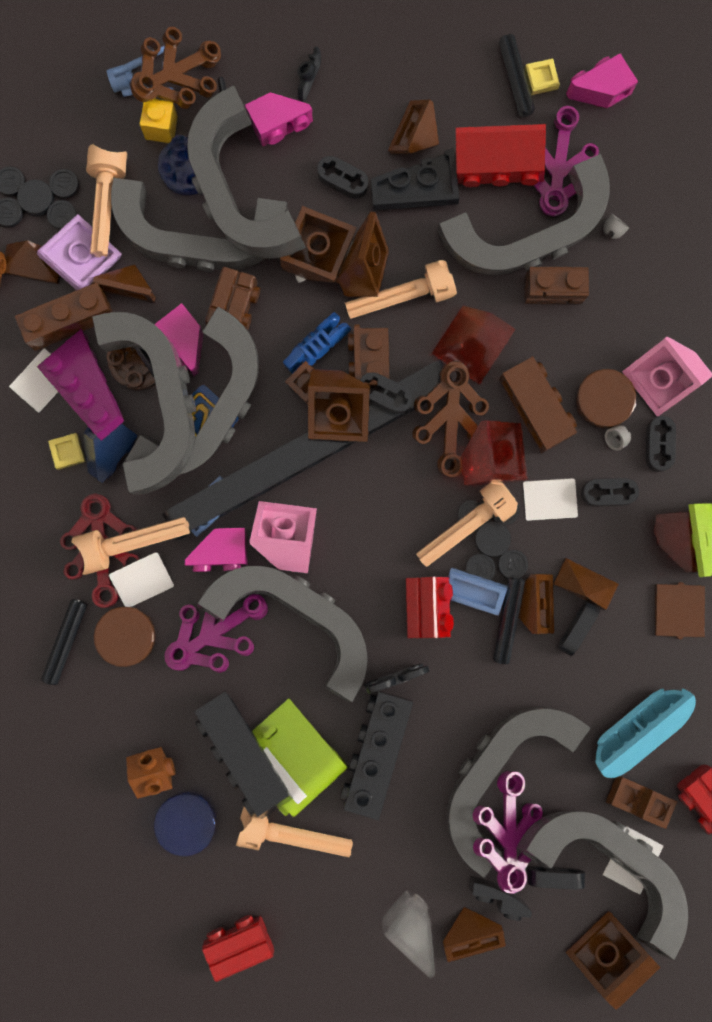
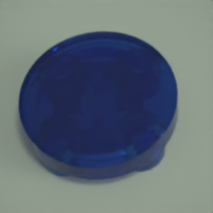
M176 135L161 151L158 159V171L162 181L171 191L180 195L198 194L192 182V178L196 177L189 160L188 137Z
M183 792L172 796L159 808L154 822L155 835L160 845L166 851L177 856H191L202 851L210 843L215 833L217 819L212 807L204 798L190 792Z

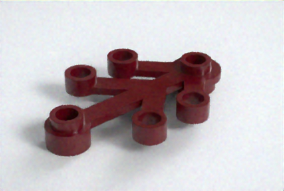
M96 493L90 494L81 503L80 510L82 516L68 533L62 535L60 544L66 550H76L77 547L75 545L71 547L66 545V539L69 536L74 537L83 534L90 525L92 531L98 530L104 540L109 538L105 535L104 523L119 532V535L124 534L128 528H131L133 531L137 530V528L129 524L126 525L110 512V503L105 496ZM99 503L101 506L100 512L93 514L92 506ZM81 552L78 553L72 562L64 566L63 572L68 579L76 580L83 575V567L85 565ZM128 552L113 555L123 563V567L127 566V562L131 557L136 558L137 561L141 559L138 555ZM72 565L78 567V573L75 576L69 574V568ZM109 567L108 569L97 571L98 586L92 592L93 602L101 608L113 606L118 599L116 588L111 586ZM106 590L111 593V599L107 602L102 599V593Z

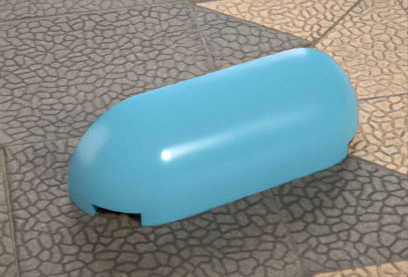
M682 689V691L657 690L608 729L597 742L598 748L595 760L603 776L615 778L623 775L677 732L692 715L696 705L695 696L685 689Z

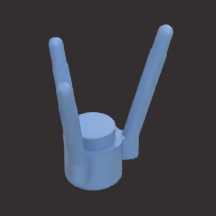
M164 46L161 47L158 55L164 53ZM142 56L127 64L107 70L108 79L114 93L122 91L123 97L133 95L130 87L131 79L134 76L132 69L141 66Z

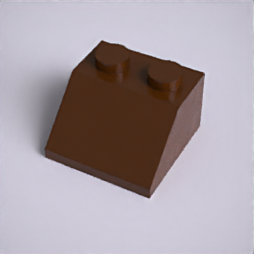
M302 206L295 224L306 248L291 255L280 257L282 270L311 281L335 282L357 227Z
M610 911L566 952L601 996L615 1010L623 1005L661 968Z

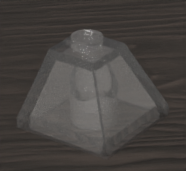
M405 891L382 917L384 935L431 979L435 975L431 920L427 911L429 906L417 894L412 897Z

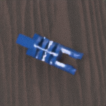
M335 312L332 313L315 328L314 332H310L301 343L299 342L292 349V353L283 361L284 366L291 374L305 361L312 366L316 363L317 359L324 356L330 348H333L351 331V327L344 322L338 325L340 316Z

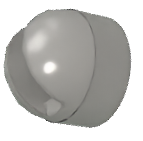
M612 213L603 225L605 235L610 230L613 231L610 239L620 238L629 229L621 219Z
M614 426L606 431L605 441L612 450L619 451L630 443L631 433L628 432L625 426Z

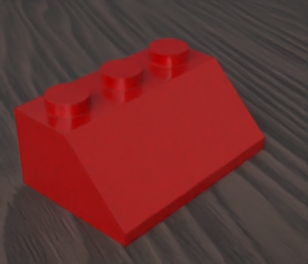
M546 124L456 128L458 184H463L466 187H477L480 184L492 183L494 186H506L509 183L521 182L523 185L530 186L538 182H544Z

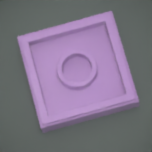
M79 214L37 251V255L76 290L93 284L95 276L107 272L122 256V253L110 242L107 257L101 256L99 258L95 257L94 254H90L92 226Z

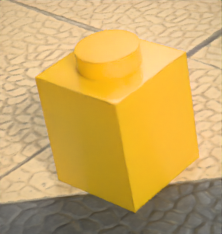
M159 99L143 102L140 127L145 140L174 144L178 120L174 103Z

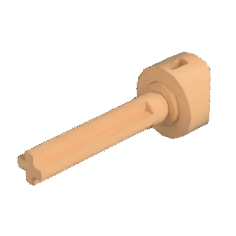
M92 144L88 147L86 172L96 179L90 254L101 258V256H108L113 178H125L127 152H110Z
M439 260L426 264L425 278H419L379 291L378 297H361L345 302L350 319L424 296L428 293L434 297L436 303L454 297L457 291L453 276L449 273L447 262Z
M490 482L482 488L480 493L484 497L482 499L484 503L478 505L416 553L419 560L426 567L491 519L493 515L496 518L499 516L505 522L516 513L518 503L502 482Z
M181 517L105 540L101 533L95 530L74 536L71 543L80 550L85 565L82 574L87 575L108 569L109 556L190 534L189 523L185 517Z
M245 807L242 809L240 819L244 830L239 834L236 843L238 847L259 851L261 843L266 839L272 842L350 857L353 846L351 839L277 823H268L267 816L261 819L256 814L251 816Z

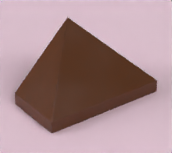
M430 99L410 100L388 149L391 154L413 153L439 144L434 103Z
M28 240L7 244L5 251L6 270L4 274L59 284L60 275L37 255V251L42 246Z
M135 264L93 278V284L98 282L104 292L155 303V295Z
M567 558L564 559L553 582V585L604 610H607L619 585Z
M531 574L525 581L518 618L532 634L554 633L553 575Z
M466 907L462 909L443 941L448 962L506 946L502 925Z

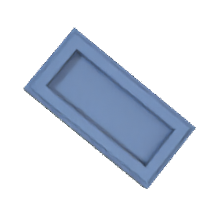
M451 568L448 576L449 583L453 589L451 601L499 616L508 586Z

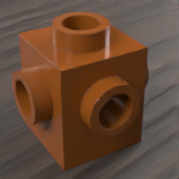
M162 747L126 757L128 783L137 799L173 789L171 776L176 774L172 758L166 757Z

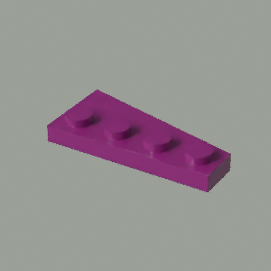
M80 329L41 362L37 368L102 441L123 423L124 419L112 392L106 384L107 380L99 368L98 360L89 345L88 337Z

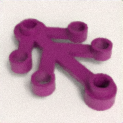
M572 106L560 108L554 120L555 126L559 130L555 158L545 148V169L552 177L551 185L549 186L545 180L534 185L541 195L539 201L541 210L546 215L552 217L563 214L568 207V199L576 194L572 183L562 189L563 179L574 165L592 158L585 154L586 150H591L594 156L599 154L598 147L593 143H588L584 145L581 152L566 161L570 132L575 129L579 121V113ZM561 119L569 120L570 125L563 124ZM549 200H556L558 202V206H551L549 204Z
M258 594L249 595L244 600L243 607L226 617L223 623L219 622L215 624L216 618L205 612L200 634L191 641L193 624L199 619V611L192 605L183 606L179 613L182 624L176 642L171 643L165 651L166 664L176 671L186 670L191 665L211 668L217 673L226 671L229 661L223 654L216 653L212 656H207L196 652L205 646L236 651L241 656L250 655L254 650V644L248 637L242 636L234 639L222 635L248 618L259 620L265 617L268 612V603ZM253 601H258V608L250 610V604ZM189 610H193V617L190 619H186V612ZM242 642L249 643V647L245 651H240L239 649ZM182 650L183 657L180 660H175V653ZM222 658L223 665L220 668H215V661Z
M505 771L497 780V786L501 793H503L504 828L494 817L491 808L478 806L473 811L474 822L485 826L504 848V859L494 850L492 840L487 838H477L473 844V851L477 856L486 858L498 872L497 882L500 889L505 893L514 894L525 887L527 882L525 868L531 861L523 853H520L517 857L516 847L526 831L542 818L543 811L538 804L526 803L522 808L523 818L516 826V797L523 793L525 780L519 772ZM532 808H533L534 813H533V816L531 817V810H532ZM483 812H485L484 820L481 817ZM485 843L486 847L484 852H482V846Z

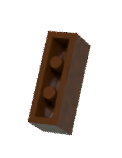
M96 282L15 316L25 343L36 351L73 336L80 329L85 331L94 327L92 316L113 311L105 292Z
M531 357L502 373L499 381L542 454L577 433L575 429L577 424L570 412L566 413L561 405L562 398L555 387L551 388L546 379L547 372L543 364L536 362L534 357Z

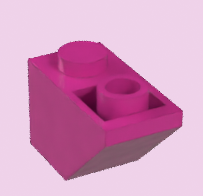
M621 54L611 59L608 56L600 60L592 70L588 72L583 70L573 76L566 95L572 100L609 108L630 96L638 80Z
M270 92L245 105V109L252 122L251 126L262 147L267 144H276L285 135L293 131L300 132L313 122L310 104Z
M181 303L154 325L173 343L182 366L186 365L187 370L189 369L193 376L199 373L203 331Z
M245 528L214 529L185 559V566L193 567V572H210L211 566H223V571H232L241 568V565H248L247 530Z

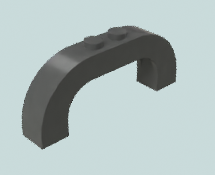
M232 86L218 93L205 103L192 122L187 144L189 160L196 177L192 178V182L198 194H204L206 202L202 203V206L209 220L214 218L226 238L237 249L258 258H280L291 255L306 247L290 212L286 211L265 221L246 219L240 214L221 170L219 154L223 143L233 133L252 124L235 86Z
M601 154L574 165L568 173L577 195L576 210L569 219L512 244L495 246L479 238L465 212L439 224L437 231L446 250L465 268L485 275H503L521 268H525L528 271L529 267L542 265L541 260L551 256L552 260L566 255L569 253L568 248L580 242L594 229L606 210L609 200L610 183L608 171Z
M113 178L111 205L114 217L128 242L143 255L157 261L167 262L169 266L175 268H185V265L196 266L198 270L204 272H213L214 269L222 270V267L241 270L256 265L265 259L242 252L228 239L164 231L151 226L144 216L147 191L143 182ZM258 198L254 221L269 220L288 211L287 202Z
M217 307L203 333L219 342L228 351L232 360V376L218 402L195 437L191 457L180 474L194 470L206 462L217 451L222 442L228 444L236 431L232 427L237 417L243 419L252 405L247 401L255 388L259 373L257 348L246 327L237 318L220 307ZM145 433L140 435L125 461L141 459L152 454L158 448L160 442Z
M110 312L92 316L98 346L106 352L135 347L146 351L151 360L164 421L163 439L152 454L141 459L124 462L123 467L129 493L137 496L156 491L172 482L183 471L193 451L195 426L192 413L196 412V406L192 394L188 395L186 384L190 383L186 365L182 366L178 352L169 338L149 320L127 312Z
M246 566L234 569L222 575L206 590L197 607L222 623L232 607L240 599L252 594H261L273 598L326 632L335 644L337 659L336 665L323 687L348 703L353 702L366 675V644L360 629L353 619L342 609L334 605L335 599L322 591L319 594L309 589L310 584L297 575L292 578L282 571L265 566Z
M536 706L524 708L508 715L493 729L490 735L484 734L476 745L478 752L473 759L467 758L458 771L461 775L451 790L447 804V825L451 839L462 859L474 871L485 878L493 866L486 858L477 856L473 851L475 840L480 837L486 838L477 829L476 823L473 820V811L515 749L528 738L547 736L556 740L569 751L574 752L590 730L589 726L564 711L551 707ZM485 843L482 846V852L485 850ZM494 844V850L501 855V850Z
M560 811L551 813L536 821L526 831L516 849L541 867L552 868L566 845L574 840L583 839L639 880L647 893L649 907L645 922L636 938L658 955L672 960L676 958L684 942L688 926L687 900L678 877L662 859L652 853V846L641 839L635 840L628 835L629 829L617 821L611 822L600 815L589 812Z

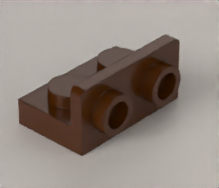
M354 325L353 333H348V351H354V362H349V375L360 380L363 375L375 372L390 379L388 328H360V325ZM372 379L370 383L365 382L370 388L377 387L376 380Z

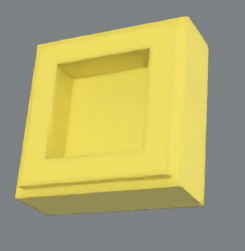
M553 58L525 65L524 71L531 95L559 88L560 83Z
M73 433L48 441L57 470L86 462L79 434Z

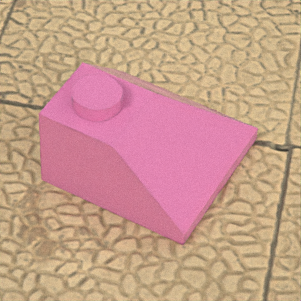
M669 337L663 339L622 371L657 417L712 377L711 371L696 352Z
M259 501L250 544L278 570L308 573L317 508Z

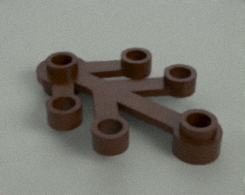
M168 27L162 37L165 44L162 70L153 74L154 58L158 55L161 47L154 38L148 37L144 40L140 48L143 55L141 72L135 73L130 82L131 92L137 100L149 102L158 97L176 103L183 109H189L196 100L193 91L199 92L200 95L206 98L213 95L217 89V84L213 78L205 76L199 80L184 73L200 65L205 68L215 67L221 58V50L216 42H203L196 53L175 63L176 49L182 40V33L176 27ZM169 35L174 36L176 40L171 39ZM147 46H151L154 51L149 50ZM170 82L184 88L177 92L162 85ZM204 84L208 85L210 90L206 89ZM182 95L186 96L189 101L184 100Z
M456 361L445 364L440 372V382L426 396H419L414 401V408L418 413L429 414L434 408V403L447 393L446 404L424 426H416L413 429L412 437L416 442L426 444L431 440L432 434L445 423L443 455L438 459L437 467L441 474L448 477H456L463 470V460L456 455L458 422L466 430L467 438L471 443L480 445L487 438L485 429L478 427L460 406V393L469 401V410L473 414L480 416L486 414L489 409V403L486 399L480 398L468 383L469 372L467 367L461 362ZM452 371H455L457 378L452 382L450 374ZM423 400H426L428 403L425 410L420 408V403ZM481 401L482 409L477 411L475 408L476 403ZM424 429L426 436L420 440L418 434ZM477 430H479L480 438L478 440H474L473 435ZM451 459V466L445 469V461Z

